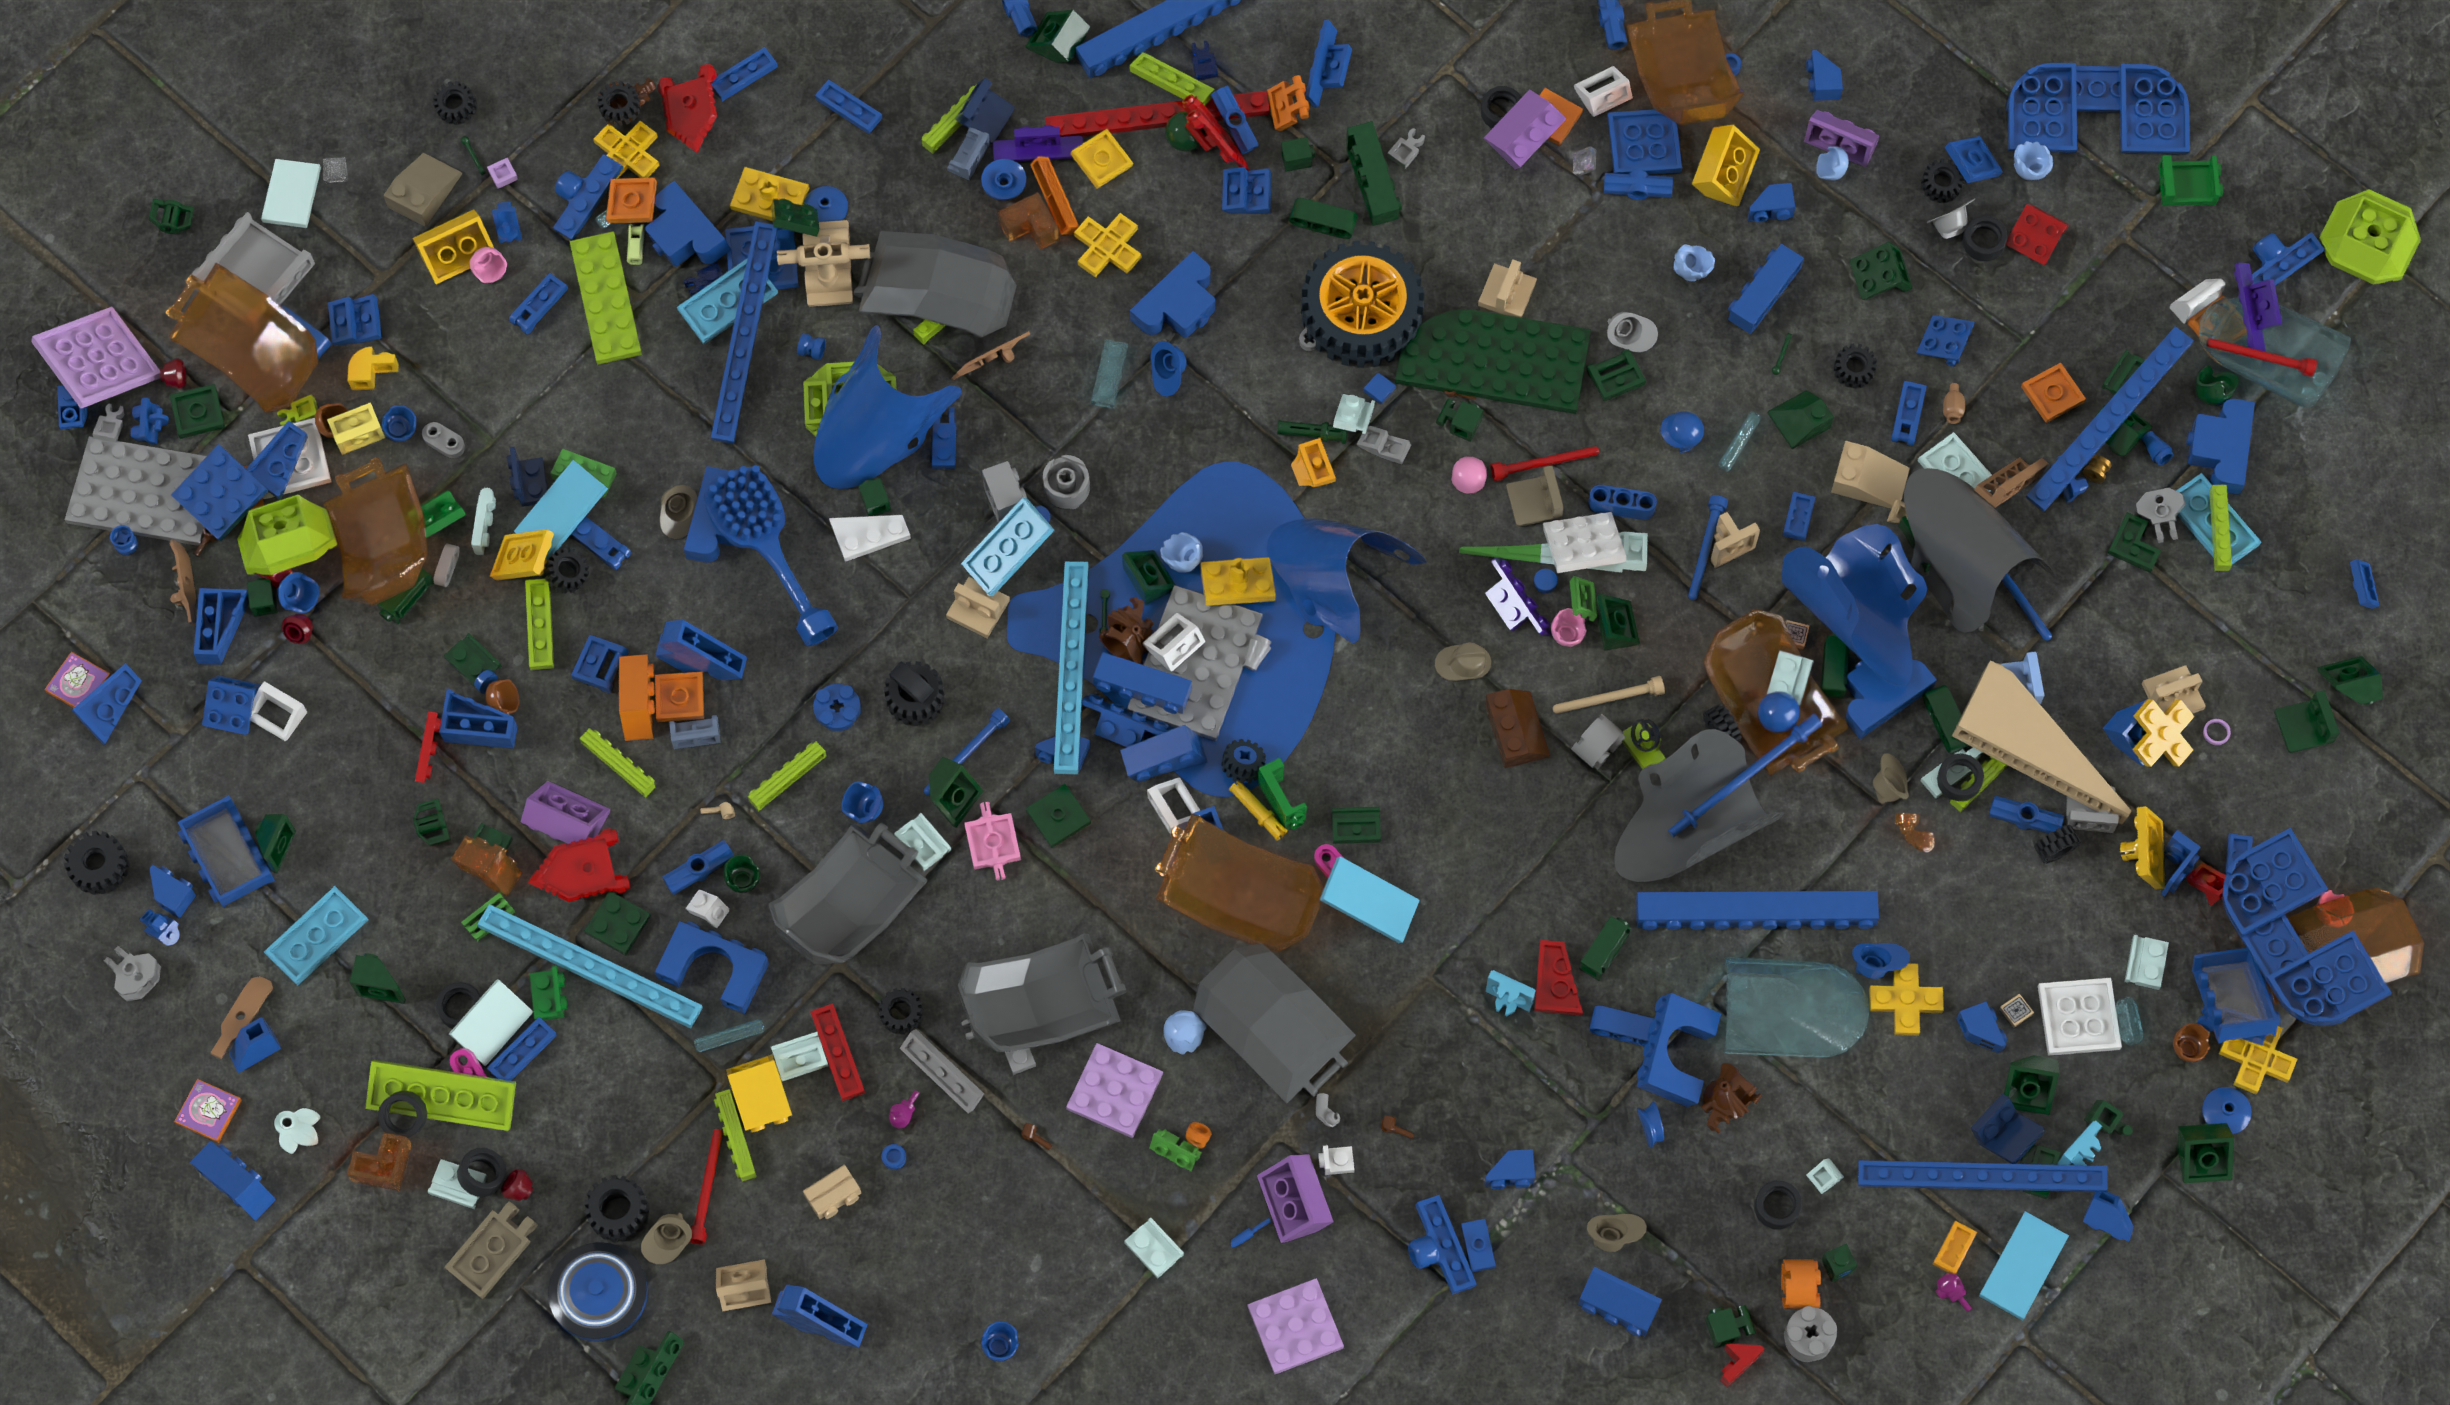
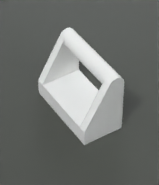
M1614 66L1574 85L1577 94L1593 117L1633 98L1629 80ZM1613 77L1615 80L1591 93L1586 90L1607 78Z
M2206 279L2170 305V309L2186 324L2189 318L2221 297L2225 288V282L2222 279Z
M1176 613L1142 644L1166 669L1172 672L1206 641L1195 624ZM1178 623L1184 628L1163 649L1160 650L1155 646Z
M264 681L253 701L251 721L280 739L287 741L307 714V711L302 703ZM267 700L291 713L285 729L257 714Z
M1181 778L1155 785L1147 790L1149 801L1171 836L1193 825V819L1191 815L1177 820L1162 797L1163 794L1176 788L1191 814L1200 811Z

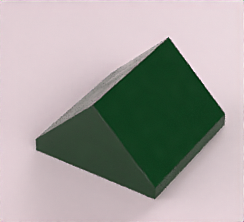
M1155 550L1125 552L1122 555L1123 569L1145 605L1172 592L1175 583Z
M1604 594L1597 595V620L1604 651L1639 645L1640 641L1631 601Z

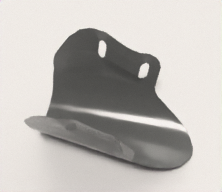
M1933 468L1919 469L1909 476L1904 490L1906 514L1915 540L1911 566L1920 574L1921 563L1930 564L1929 574L1921 576L1954 628L1966 633L1975 631L1987 622L1999 583L2010 569L2023 560L2028 559L2042 567L2050 575H2055L2051 567L1970 484L1943 470ZM1954 598V607L1951 614V603Z
M1716 729L1703 730L1691 737L1671 756L1660 763L1647 766L1640 772L1638 780L1644 796L1643 803L1625 828L1615 850V868L1620 876L1635 882L1655 881L1673 876L1775 822L1784 815V812L1766 814L1759 804L1748 779L1696 820L1698 824L1696 828L1689 825L1674 838L1669 834L1668 830L1684 818L1683 810L1692 812L1747 769L1745 750L1738 741L1729 734ZM1694 744H1697L1699 754L1694 760L1691 749ZM1655 773L1660 776V786L1652 785L1650 774Z

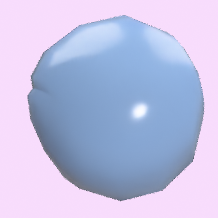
M1833 146L1828 147V150H1830L1828 153L1820 154L1816 165L1817 174L1821 179L1838 180L1845 174L1848 168V155L1842 147Z

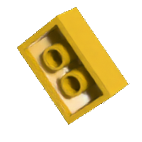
M1734 125L1713 127L1692 185L1706 197L1733 206H1739L1760 149Z
M474 209L412 238L435 284L470 269V259L476 251L483 247H493L481 218Z

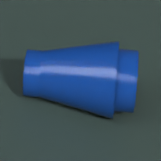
M2153 431L2147 432L2141 440L2144 442L2154 463L2161 466L2172 459L2174 455L2172 448L2156 436Z

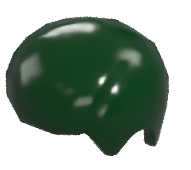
M737 854L730 857L726 862L723 876L726 885L731 890L738 893H747L755 889L759 883L760 872L759 867L755 865L750 856Z

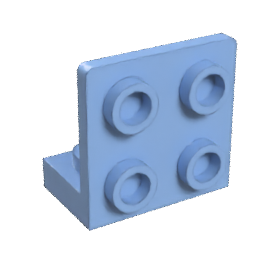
M2027 653L2024 661L2001 664L2006 669L2012 671L2037 702L2041 704L2045 695L2037 653Z

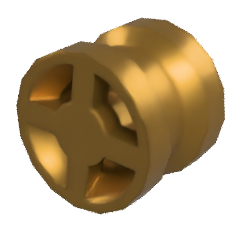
M2094 455L2089 460V465L2084 468L2083 475L2093 482L2102 483L2106 478L2105 473L2110 470L2112 465L2106 458Z

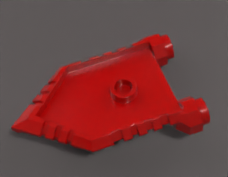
M705 64L700 67L698 72L699 78L675 85L672 78L664 77L659 80L657 85L658 92L663 98L662 103L665 111L664 116L667 120V132L679 141L681 140L682 143H686V146L696 153L699 152L704 137L711 130L717 117L716 107L714 106V93L712 92L713 86L711 85L717 77V73L711 64Z
M1193 94L1188 95L1182 101V104L1188 113L1186 116L1188 121L1185 127L1205 151L1217 145L1221 150L1220 155L1226 163L1234 162L1237 166L1245 167L1249 171L1247 162L1228 133L1197 96L1194 97ZM1201 128L1206 131L1207 134L1205 136L1200 131Z
M604 829L593 838L588 837L586 840L580 839L578 842L572 841L570 844L564 843L554 846L548 854V859L545 858L544 864L539 866L540 869L536 870L528 883L542 890L544 888L546 892H552L551 894L554 896L557 894L559 898L567 902L580 900L582 897L587 898L590 895L595 896L598 893L603 894L605 891H615L619 894L627 892L626 890L631 889L628 875L623 876L621 874L615 876L608 847L619 843L616 829Z

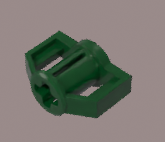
M153 198L149 221L159 230L168 234L190 229L194 207L183 205L175 200L163 201ZM158 208L164 209L161 223L156 220ZM172 213L171 222L169 223L170 214ZM180 213H186L184 224L177 227Z
M435 799L418 804L413 818L418 837L429 846L451 841L440 800ZM433 808L437 809L436 814L418 818L419 812ZM439 829L443 831L442 835L428 839L422 836V834Z

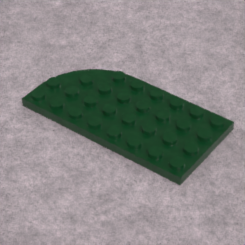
M1478 310L1445 312L1422 323L1420 328L1418 327L1414 339L1410 340L1406 348L1401 351L1395 384L1442 392L1455 391L1456 394L1576 414L1591 329Z

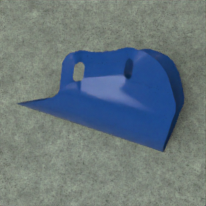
M875 325L870 330L863 349L850 370L842 375L834 384L817 431L814 446V465L820 480L832 488L848 489L858 486L865 480L875 478L893 464L913 454L923 444L929 428L950 405L959 399L962 393L960 387L949 385L924 396H910L890 386L882 377L877 366L878 345L881 338V331L878 325ZM845 382L839 392L835 394L837 384ZM917 437L918 445L909 450L908 444L913 438Z
M1316 518L1298 519L1280 525L1269 536L1267 552L1272 565L1289 586L1300 613L1308 623L1315 626H1326L1351 643L1359 640L1361 632L1359 607L1353 596L1346 574V560L1352 544L1361 537L1364 543L1385 555L1397 558L1411 565L1427 563L1425 558L1410 545L1384 532ZM1395 550H1402L1410 558L1409 560L1402 559L1393 552ZM1304 600H1312L1316 610L1314 616L1308 615L1303 604Z
M1879 524L1866 525L1841 536L1827 557L1809 547H1798L1786 554L1782 566L1783 585L1879 677L1895 686L1907 685L1913 672L1907 621L1925 598L1927 585L1924 578L1908 562L1898 536L1886 526ZM1888 544H1891V550L1886 555V557L1883 560H1881L1879 558L1881 552L1885 549V547ZM1915 584L1917 589L1908 600L1903 599L1901 593L1907 585Z

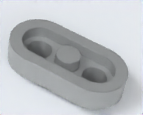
M437 422L429 423L423 428L422 436L428 446L449 458H457L464 453L465 444L460 435ZM431 431H437L435 435H430ZM450 442H456L454 446H449Z

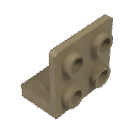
M1553 466L1543 467L1542 476L1506 485L1517 527L1562 518L1563 503Z

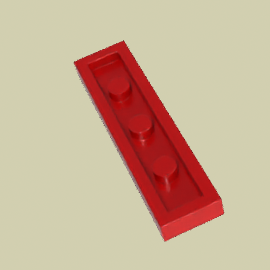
M833 1003L810 1011L842 1101L864 1094L865 1090Z

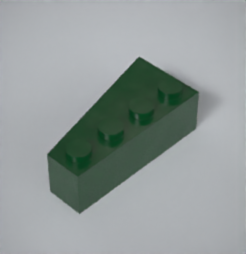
M1373 121L1348 127L1346 151L1372 226L1399 219V210H1402L1399 197L1395 196L1394 181L1389 176L1387 161L1383 156Z

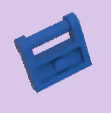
M589 635L571 677L574 680L611 693L612 683L619 669V657L627 656L629 650L621 645ZM609 652L615 654L604 680L600 679L598 676Z

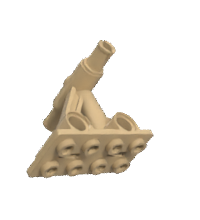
M847 220L819 222L820 229L817 237L803 234V246L797 247L796 250H777L778 265L799 263V265L805 266V286L809 307L852 304L851 259H870L869 244L850 246L849 222Z

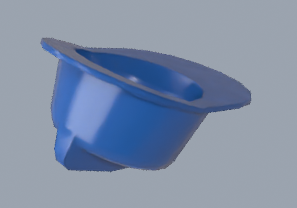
M1161 341L1156 343L1151 351L1152 379L1156 391L1160 395L1168 397L1174 395L1179 389L1181 374L1186 368V357L1177 346Z
M1861 943L1852 950V956L1857 962L1856 972L1870 979L1882 978L1887 971L1900 970L1910 962L1908 951L1897 944Z

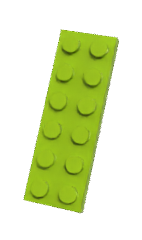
M614 231L570 241L597 365L642 355Z
M372 1060L365 1109L379 1111V1107L386 1098L395 1092L405 1090L414 1092L421 1097L426 1104L428 1119L509 1131L511 1129L516 1082ZM406 1101L394 1103L389 1110V1113L417 1117L414 1107Z

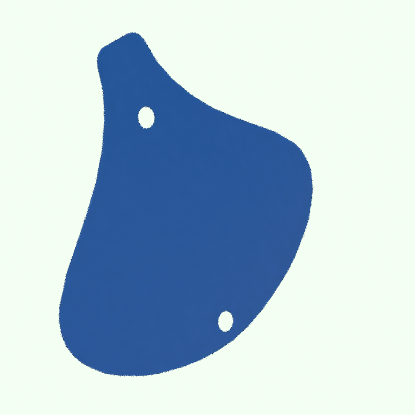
M1222 462L1210 465L1200 470L1181 485L1117 550L1088 570L1086 614L1093 615L1098 621V626L1092 633H1085L1083 678L1094 685L1093 676L1102 652L1112 655L1099 639V629L1102 627L1103 599L1100 595L1101 591L1107 589L1110 593V597L1107 599V615L1112 614L1113 610L1117 611L1118 608L1123 610V607L1130 606L1133 609V604L1129 601L1130 598L1137 597L1139 600H1142L1123 569L1122 555L1125 552L1155 550L1176 586L1204 595L1200 563L1190 572L1184 573L1173 570L1161 557L1160 549L1164 547L1163 542L1171 539V535H1178L1181 532L1195 536L1203 547L1201 562L1234 560L1236 558L1269 557L1267 543L1270 534L1284 523L1305 519L1285 490L1265 473L1248 464ZM1272 563L1271 569L1276 593L1275 601L1234 604L1262 613V620L1256 635L1270 640L1271 649L1256 671L1246 667L1243 668L1217 740L1214 741L1200 736L1208 762L1175 771L1191 787L1204 794L1217 797L1235 796L1229 791V788L1233 783L1236 785L1237 783L1232 780L1233 777L1228 778L1226 776V772H1223V766H1221L1225 748L1233 740L1238 742L1239 739H1243L1247 742L1248 739L1251 740L1252 744L1256 742L1258 748L1262 747L1263 753L1266 754L1265 765L1278 758L1284 763L1307 730L1328 678L1334 651L1335 631L1323 626V634L1318 638L1312 639L1304 634L1303 626L1307 621L1300 613L1289 586L1278 574ZM1064 582L1048 589L1021 593L1011 599L1008 606L1007 640L1013 649L1043 656L1060 663ZM1171 592L1147 605H1143L1144 612L1141 618L1143 622L1146 618L1152 620L1154 623L1151 627L1153 633L1159 627ZM1304 600L1303 604L1308 615L1314 616L1316 610L1312 600ZM1106 619V627L1109 629L1108 621ZM1143 653V656H1142V663H1143V665H1144V663H1145V661H1146V658H1147L1148 653ZM1101 691L1114 703L1124 706V710H1127L1130 702L1129 699L1119 696V693L1113 691ZM1146 731L1144 735L1146 740L1157 736L1149 731ZM1258 779L1256 781L1252 780V783H1247V781L1243 783L1249 791L1259 785Z

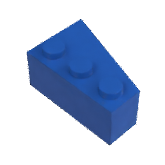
M1186 725L1120 750L1128 776L1138 782L1208 762L1200 736Z

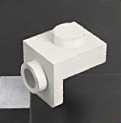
M700 889L686 907L691 914L707 920L715 928H718L729 912V908L717 896Z

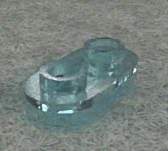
M2131 997L2119 999L2116 1003V1013L2119 1019L2120 1037L2130 1046L2141 1043L2143 1031L2137 1004Z

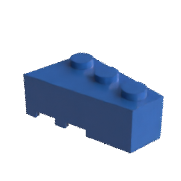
M199 588L194 656L197 664H222L249 604L247 590Z
M447 688L440 726V735L444 742L514 749L518 726L513 716L490 706H484L469 697H463Z
M209 1141L190 1163L215 1187L230 1197L238 1207H242L254 1221H257L276 1199L259 1182L262 1179L259 1174L253 1169L247 1171L245 1169L247 1165L237 1156L232 1159L230 1157L232 1153L224 1145L216 1146L212 1141Z

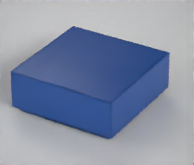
M1377 373L1364 387L1363 392L1382 405L1396 389V385L1380 373Z

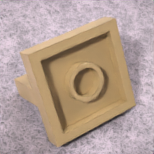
M1513 259L1509 268L1494 264L1478 301V306L1503 315L1522 318L1537 278L1523 274L1520 271L1521 262Z
M1728 512L1720 515L1714 535L1716 543L1711 557L1713 566L1717 568L1755 549L1760 532L1757 524L1753 523L1739 531Z
M968 577L964 586L959 583L954 590L955 601L946 617L988 639L1008 605L1010 597L999 591L993 597L988 596L975 579Z
M2186 665L2143 680L2142 682L2148 699L2154 700L2163 713L2175 699L2182 700L2192 714L2204 710L2206 707L2198 691L2202 679L2199 673L2191 676Z
M765 1259L716 1268L717 1296L720 1297L722 1311L771 1303Z

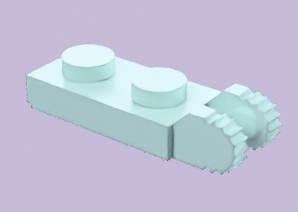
M488 487L480 490L471 542L476 555H484L485 547L489 546L490 536L487 533L488 526L492 525L493 513L491 511L495 509L496 499L492 489Z

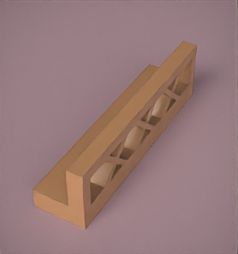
M2019 457L1979 483L1974 490L1996 508L2035 482L2049 463L2041 458L2029 466Z

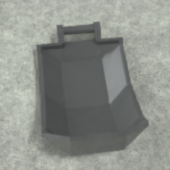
M881 231L875 252H870V259H863L864 265L859 284L855 287L853 293L855 297L862 299L859 313L863 315L914 316L965 330L980 338L1007 325L1016 283L1004 257L989 249L935 234Z
M880 823L875 828L872 835L868 834L857 824L850 825L846 834L814 870L780 898L769 903L777 936L813 964L843 963L851 959L890 925L928 881L910 866L919 851L914 847L910 848L889 832L887 830L888 827L883 823ZM883 838L905 855L903 859H899L879 843V840Z
M1081 934L1074 939L1031 954L982 963H966L958 983V993L974 1039L997 1052H1012L1062 1042L1121 1021L1113 998L1123 995L1127 990L1125 985L1121 983L1112 959L1113 952L1111 947H1104L1095 952L1089 934ZM1101 960L1104 962L1113 986L1110 989L1107 987L1098 963Z
M1262 943L1232 949L1197 986L1193 1011L1238 1053L1286 1104L1303 1087L1312 1097H1315L1319 1093L1318 1089L1341 1067L1344 1068L1348 1064L1339 1052L1356 1035L1293 971ZM1333 1058L1334 1061L1310 1083L1309 1080Z

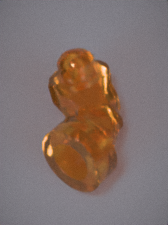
M1895 814V824L1900 827L1901 833L1905 835L1904 839L1921 852H1929L1934 848L1935 837L1932 832L1914 830L1919 824V814Z

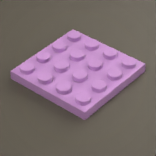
M113 307L32 336L31 342L80 408L87 407L160 378L159 368Z

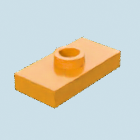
M1955 1221L1932 1265L1948 1273L1956 1274L1977 1232Z

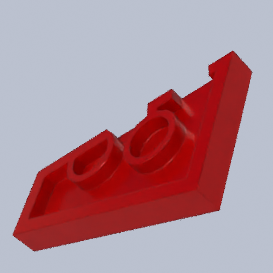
M428 711L415 778L416 782L424 783L425 778L430 779L433 765H429L428 761L430 755H435L437 742L433 741L434 732L439 733L441 718H437L438 713Z
M1540 940L1534 1011L1583 1016L1565 942Z

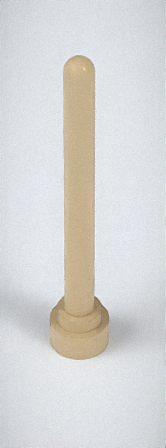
M1661 676L1652 677L1650 681H1647V684L1556 704L1553 706V712L1557 714L1646 693L1654 694L1655 696L1665 694L1663 680Z

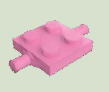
M983 802L980 804L982 817L965 823L974 870L986 867L994 868L995 879L1000 880V871L1001 879L1003 880L1006 878L1003 865L1021 860L1011 813L992 815L990 803L985 802L987 809L985 811Z

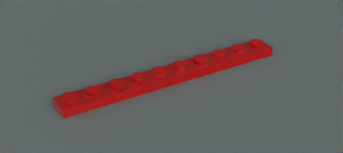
M1267 91L1233 95L1239 108L1244 112L1245 117L1270 115ZM1211 99L1205 105L1217 121L1223 120L1213 99ZM1182 101L1050 116L1045 117V125L1059 126L1060 137L1095 136L1105 129H1108L1110 133H1120L1166 127L1168 120L1174 114L1184 112L1185 109L1183 108ZM1232 115L1229 117V119L1239 118L1236 115Z

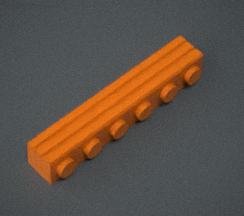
M1038 156L1030 164L1061 235H1072L1079 227L1049 157Z

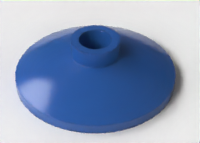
M995 160L987 165L982 173V187L994 199L1010 200L1020 195L1026 186V173L1022 166L1013 160ZM1003 181L1008 182L1007 185H1001L1000 183Z
M822 186L812 190L806 196L803 203L817 209L819 222L843 221L848 212L846 196L837 188ZM822 202H829L827 205L821 204Z
M2221 1087L2211 1091L2205 1098L2202 1106L2203 1117L2207 1124L2227 1123L2232 1134L2239 1133L2245 1129L2251 1119L2252 1111L2248 1099L2234 1088ZM2225 1105H2230L2233 1111H2226Z

